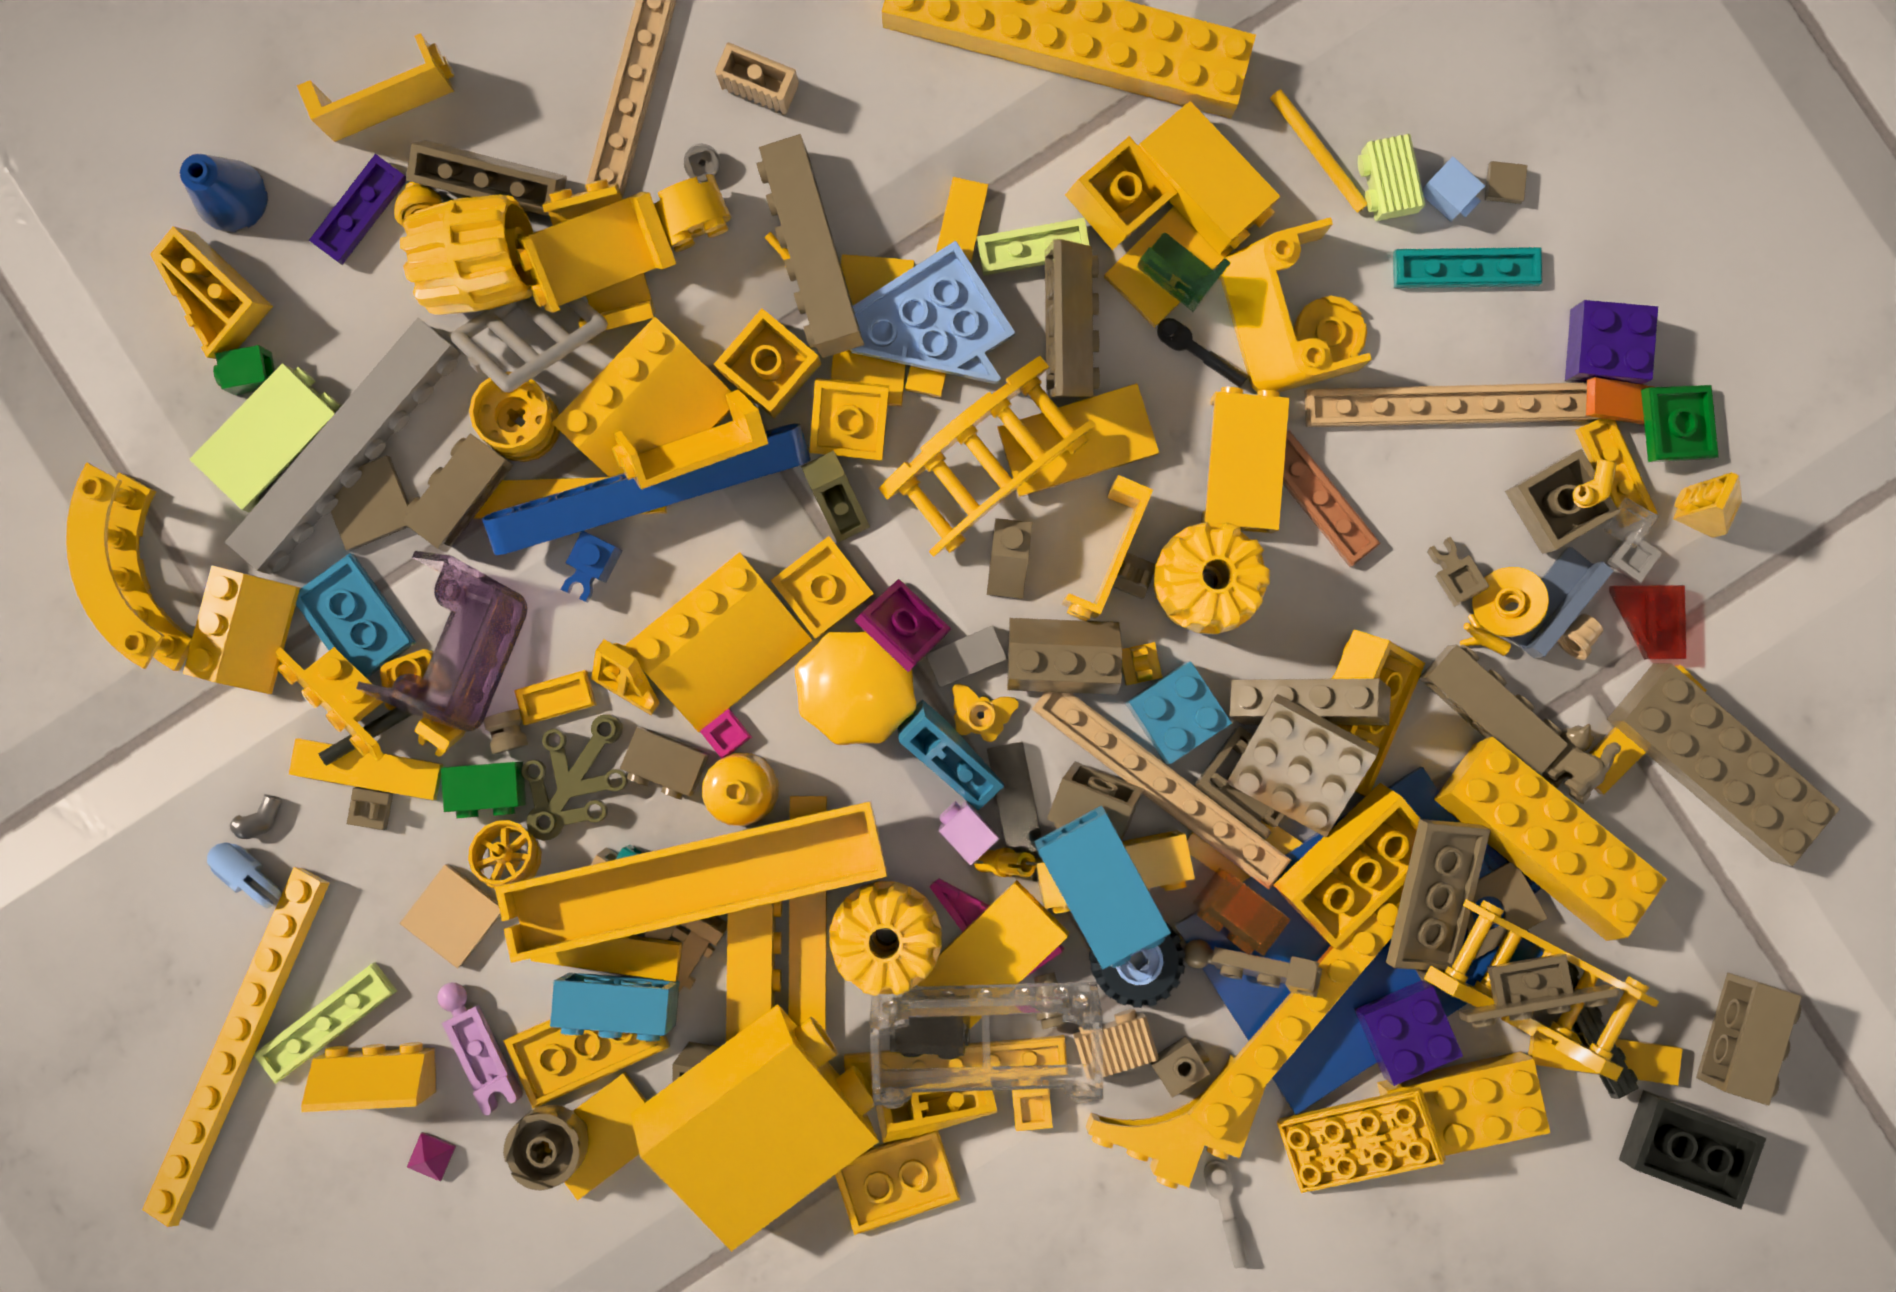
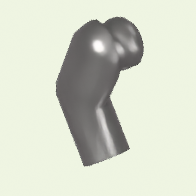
M264 794L257 813L244 817L240 815L234 817L230 822V830L239 839H251L268 832L273 825L282 800L275 796Z

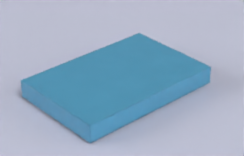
M349 553L303 586L299 591L296 605L327 649L330 651L335 647L366 678L377 672L384 663L395 659L417 643L354 554Z

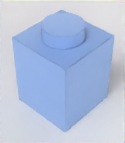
M1452 156L1422 188L1424 198L1451 222L1459 213L1466 217L1481 202L1476 195L1485 185Z

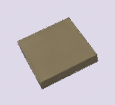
M387 455L361 465L358 468L362 471L359 480L350 488L343 486L334 496L338 499V503L331 511V515L346 551L355 550L408 528L402 521L407 516L405 510L409 502L392 460Z

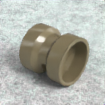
M519 709L483 718L485 730L489 731L492 737L489 743L492 754L529 745L526 734L521 732L519 724L522 718Z

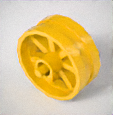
M501 820L484 826L474 836L469 847L468 862L471 871L478 879L490 888L495 889V887L534 878L541 865L542 851L538 840L522 825L510 820ZM509 832H520L521 835L509 845ZM501 835V842L491 843L496 837ZM528 842V854L516 853ZM486 849H490L489 853L491 857L483 859V855ZM520 861H525L523 866L517 871L516 868L519 866ZM496 864L490 879H488L483 869ZM504 869H508L511 877L500 880Z

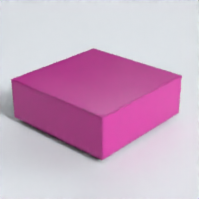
M729 708L700 731L721 759L731 755L752 738L751 734Z

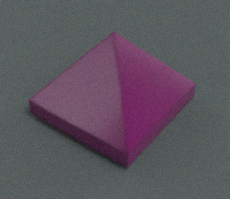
M421 1132L407 1168L441 1182L456 1146Z

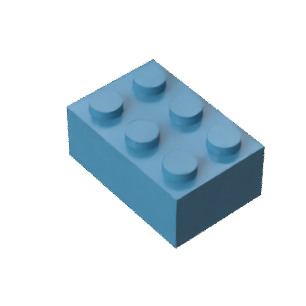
M569 972L554 980L550 1027L561 1028V1034L583 1035L584 1030L599 1031V1037L621 1038L622 1033H636L638 1040L659 1041L660 1036H665L676 1026L680 981L672 982L649 978Z

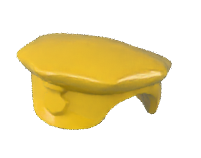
M866 631L829 632L795 666L799 714L836 745L885 742L900 724L916 710L912 669L907 672Z

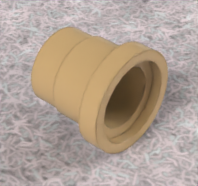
M1581 614L1572 622L1557 643L1569 655L1585 660L1591 654L1592 645L1602 634L1603 627L1590 615Z

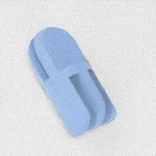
M225 842L217 844L210 849L207 855V863L211 871L235 893L243 890L265 908L272 907L274 903L251 884L255 880L269 893L280 899L282 890L261 872L263 865L244 848L237 844Z

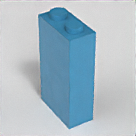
M1102 805L1034 841L1038 853L1102 969L1109 966L1116 968L1125 964L1131 959V954L1142 948H1145V950L1153 949L1164 942L1165 936L1171 934Z

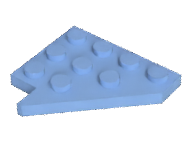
M957 241L949 244L853 305L864 345L850 349L852 353L992 384L1001 382V377L986 354L1014 337L1015 331Z

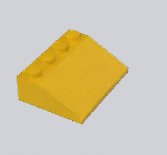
M654 317L561 412L552 424L610 478L624 473L623 468H619L612 447L618 445L614 435L615 432L622 431L637 454L716 427L730 412L725 394L732 391L665 325Z
M739 552L624 646L637 659L647 676L700 733L703 728L728 708L732 707L813 640L746 557Z

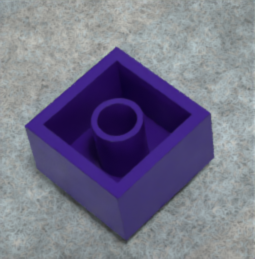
M1583 300L1571 308L1565 381L1587 383L1588 379L1598 377L1643 385L1653 380L1658 306Z
M1418 981L1354 1009L1383 1077L1393 1086L1463 1057L1434 987L1425 981Z

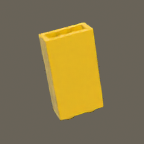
M1191 101L1185 104L1138 145L1177 191L1169 202L1219 255L1230 245L1234 250L1237 249L1251 235L1248 231L1249 228L1254 224L1259 228L1262 227L1275 214L1272 207L1281 196Z

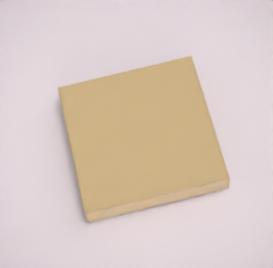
M445 864L399 924L458 969L467 960L501 914L496 900L452 866Z

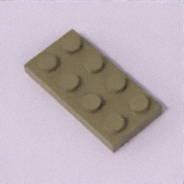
M1419 819L1386 960L1387 964L1393 968L1428 970L1430 966H1433L1441 971H1445L1447 966L1452 967L1463 946L1471 910L1464 907L1463 904L1466 899L1471 902L1474 900L1490 834L1489 828L1477 824Z

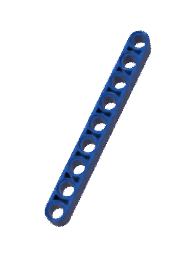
M793 423L765 431L768 440L767 445L644 489H640L633 478L628 480L625 473L488 514L482 518L493 553L495 555L511 553L803 465L810 461L811 458L801 424Z

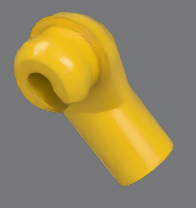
M1607 460L1597 461L1594 479L1583 485H1578L1573 490V501L1578 507L1591 508L1610 496L1617 463Z

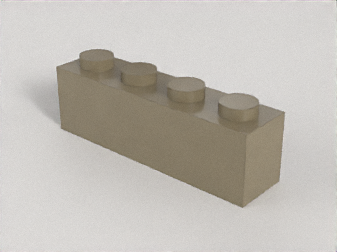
M424 140L411 143L406 180L470 197L500 194L513 196L518 200L523 210L549 216L548 212H544L542 205L546 201L551 200L550 193L565 189L567 176Z
M1457 644L1447 646L1422 673L1419 679L1485 739L1493 736L1541 775L1568 745L1560 737L1562 731L1550 720L1544 719L1542 721L1532 712L1535 707L1520 694L1514 696L1505 688L1507 682L1501 675L1491 669L1487 672L1478 664L1477 661L1480 658L1469 647L1463 644L1460 647Z
M1379 678L1232 680L1229 716L1243 725H1259L1276 694L1335 725H1389L1391 688Z

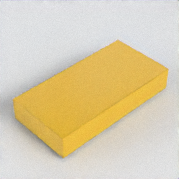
M587 670L514 690L523 725H530L597 706Z

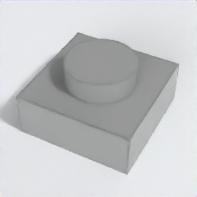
M1629 532L1606 563L1638 584L1642 583L1662 555V552L1634 532Z

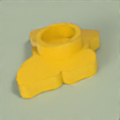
M958 683L952 687L954 696L953 707L956 711L954 720L956 731L960 735H968L973 732L980 734L986 742H993L1003 731V724L1009 721L1012 713L1019 706L1018 701L1014 697L1003 696L990 701L986 696L979 698L967 685ZM978 712H983V713H984V717H983V718H979V717L977 716V713H978Z

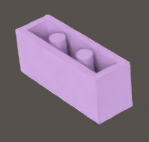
M955 801L940 815L939 820L942 823L939 825V832L970 865L999 839L997 833L967 801L961 806Z

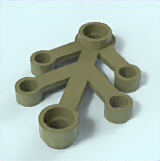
M604 714L594 719L591 725L593 736L570 771L565 751L567 742L565 733L559 729H550L544 733L542 743L550 751L557 791L550 802L543 779L547 772L545 764L539 760H530L523 765L522 775L525 780L529 781L534 808L527 816V828L536 839L543 841L554 839L562 832L564 825L587 820L596 823L606 818L608 808L601 800L590 801L583 808L562 811L571 797L607 789L620 791L627 786V774L621 769H612L603 776L582 780L605 744L614 743L621 737L623 726L616 716ZM603 722H608L612 727V731L608 736H603L599 731V727ZM553 733L560 736V744L557 747H552L549 744V736ZM532 764H536L540 768V774L537 778H532L528 773V769ZM614 773H618L622 777V784L619 787H614L610 783V777ZM594 804L599 805L602 809V814L599 818H594L590 814V807ZM542 815L548 816L551 820L548 829H543L539 825V819Z

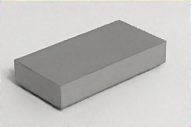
M993 625L933 650L926 655L939 688L1007 659Z

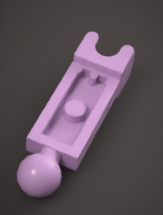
M454 982L445 984L438 992V1004L442 1009L450 1011L453 1017L444 1021L442 1025L474 1090L473 1095L481 1112L487 1116L498 1107L495 1098L496 1091L503 1093L509 1103L519 1100L523 1092L513 1071H510L480 1006L477 1005L467 1010L465 1007L467 993L464 987Z

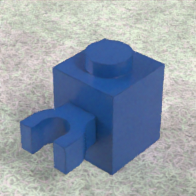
M581 531L566 561V564L576 568V571L564 581L560 590L570 594L573 585L581 583L584 590L579 599L588 603L593 594L592 585L594 579L596 578L607 583L623 550L585 531Z

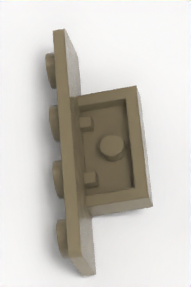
M1560 953L1488 966L1494 1004L1460 1010L1458 1013L1461 1020L1468 1023L1472 1022V1027H1486L1496 1024L1495 1018L1509 1016L1510 1020L1517 1021L1532 1018V1011L1547 1009L1548 1014H1557L1570 1011L1571 1004L1584 1002L1585 1007L1608 1004V998L1619 996L1617 987L1607 984L1573 990L1566 954Z

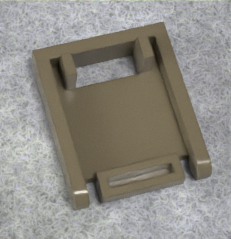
M1238 726L1194 786L1260 837L1267 839L1271 831L1260 821L1262 820L1274 828L1277 827L1284 814L1228 785V778L1232 771L1226 779L1215 773L1232 749L1242 755L1253 736L1243 727Z

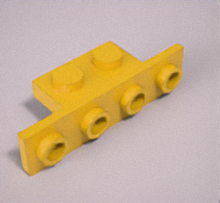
M281 647L278 648L275 653L281 663L277 668L281 675L291 685L297 681L304 688L301 693L314 708L321 705L328 712L325 717L339 732L343 729L347 730L353 736L349 739L350 742L363 756L370 753L377 761L383 758L384 755L378 742L358 723L385 701L383 694L335 647L305 670Z

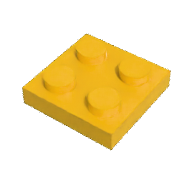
M816 378L809 453L825 455L834 450L836 456L882 460L889 385Z
M830 536L826 537L771 579V582L815 639L874 595Z

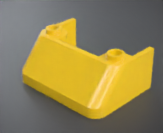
M1331 217L1275 232L1228 255L1220 267V280L1247 375L1249 376L1248 379L1251 387L1256 392L1259 390L1283 392L1359 371L1372 360L1370 353L1333 362L1331 351L1322 340L1309 338L1297 341L1277 271L1288 269L1297 262L1301 253L1300 245L1322 239L1333 225Z

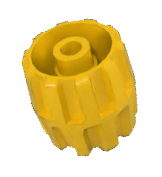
M500 194L454 199L415 211L404 219L403 227L407 236L400 238V248L406 252L407 262L403 265L407 280L415 284L413 294L416 300L429 313L447 315L485 311L533 296L530 286L535 284L530 270H523L516 250L520 248L517 239L532 234L534 231L526 212L513 196Z
M1203 522L1189 526L1174 535L1160 552L1155 564L1153 585L1155 597L1165 610L1166 616L1183 628L1200 634H1219L1234 630L1248 621L1263 603V596L1267 586L1270 584V569L1265 567L1262 557L1264 549L1258 540H1251L1241 532V527L1231 523ZM1203 572H1207L1213 577V588H1210L1204 582Z
M876 881L860 886L849 894L836 910L829 933L830 950L839 973L845 981L852 982L863 990V993L877 996L878 994H895L897 996L910 991L930 974L937 963L942 948V927L934 907L917 889L896 881ZM881 928L891 929L896 933L897 938L889 943L883 942L878 938L877 930Z

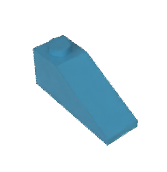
M923 699L916 705L914 713L906 718L897 728L899 742L978 811L1004 787V783L951 724Z

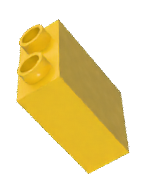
M778 1004L631 1113L640 1157L731 1252L879 1142L867 1112L878 1105L880 1101L867 1079L855 1066L839 1075L828 1062L838 1055V1052L821 1025L813 1017H810L797 1026Z

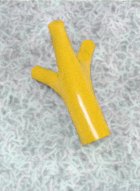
M1474 614L1468 616L1470 623H1465L1463 627L1473 637L1460 640V646L1462 644L1466 646L1480 645L1502 656L1509 652L1511 643L1485 630L1479 624Z

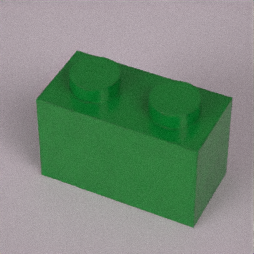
M523 761L441 768L444 812L456 811V819L479 817L478 810L493 809V816L516 814L515 807L526 805L525 780L522 775Z

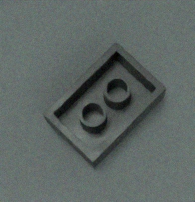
M1643 1090L1618 1160L1636 1171L1741 1210L1766 1138L1745 1127Z

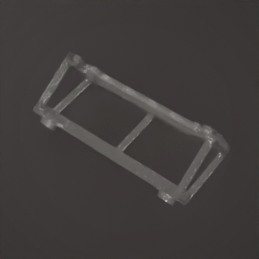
M1097 982L913 987L910 991L897 996L895 994H878L871 998L870 1044L873 1106L901 1107L911 1099L912 1092L1063 1088L1064 1093L1078 1103H1088L1093 1100L1103 1099V1022ZM1062 1013L1063 1022L1075 1023L1081 1026L1083 1030H1091V1064L996 1067L991 1065L989 1015ZM982 1015V1067L886 1070L882 1068L881 1036H888L897 1028L909 1026L910 1017Z

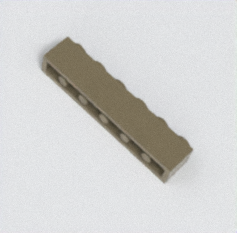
M801 134L760 146L759 150L762 161L756 164L762 183H769L772 193L767 194L766 199L772 216L778 215L781 226L775 227V231L781 248L787 247L790 258L784 260L791 282L797 280L800 291L794 293V297L800 314H807L809 325L803 326L809 347L816 346L821 357L825 358L863 346V338L808 151Z

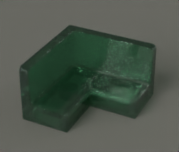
M1163 233L1152 248L1149 247L1140 258L1137 268L1194 312L1221 279L1231 262L1225 258L1217 269L1213 271L1170 235Z

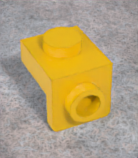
M1025 1076L1018 1079L1019 1083L1011 1084L1015 1130L1026 1131L1053 1128L1048 1080L1041 1081L1040 1076Z

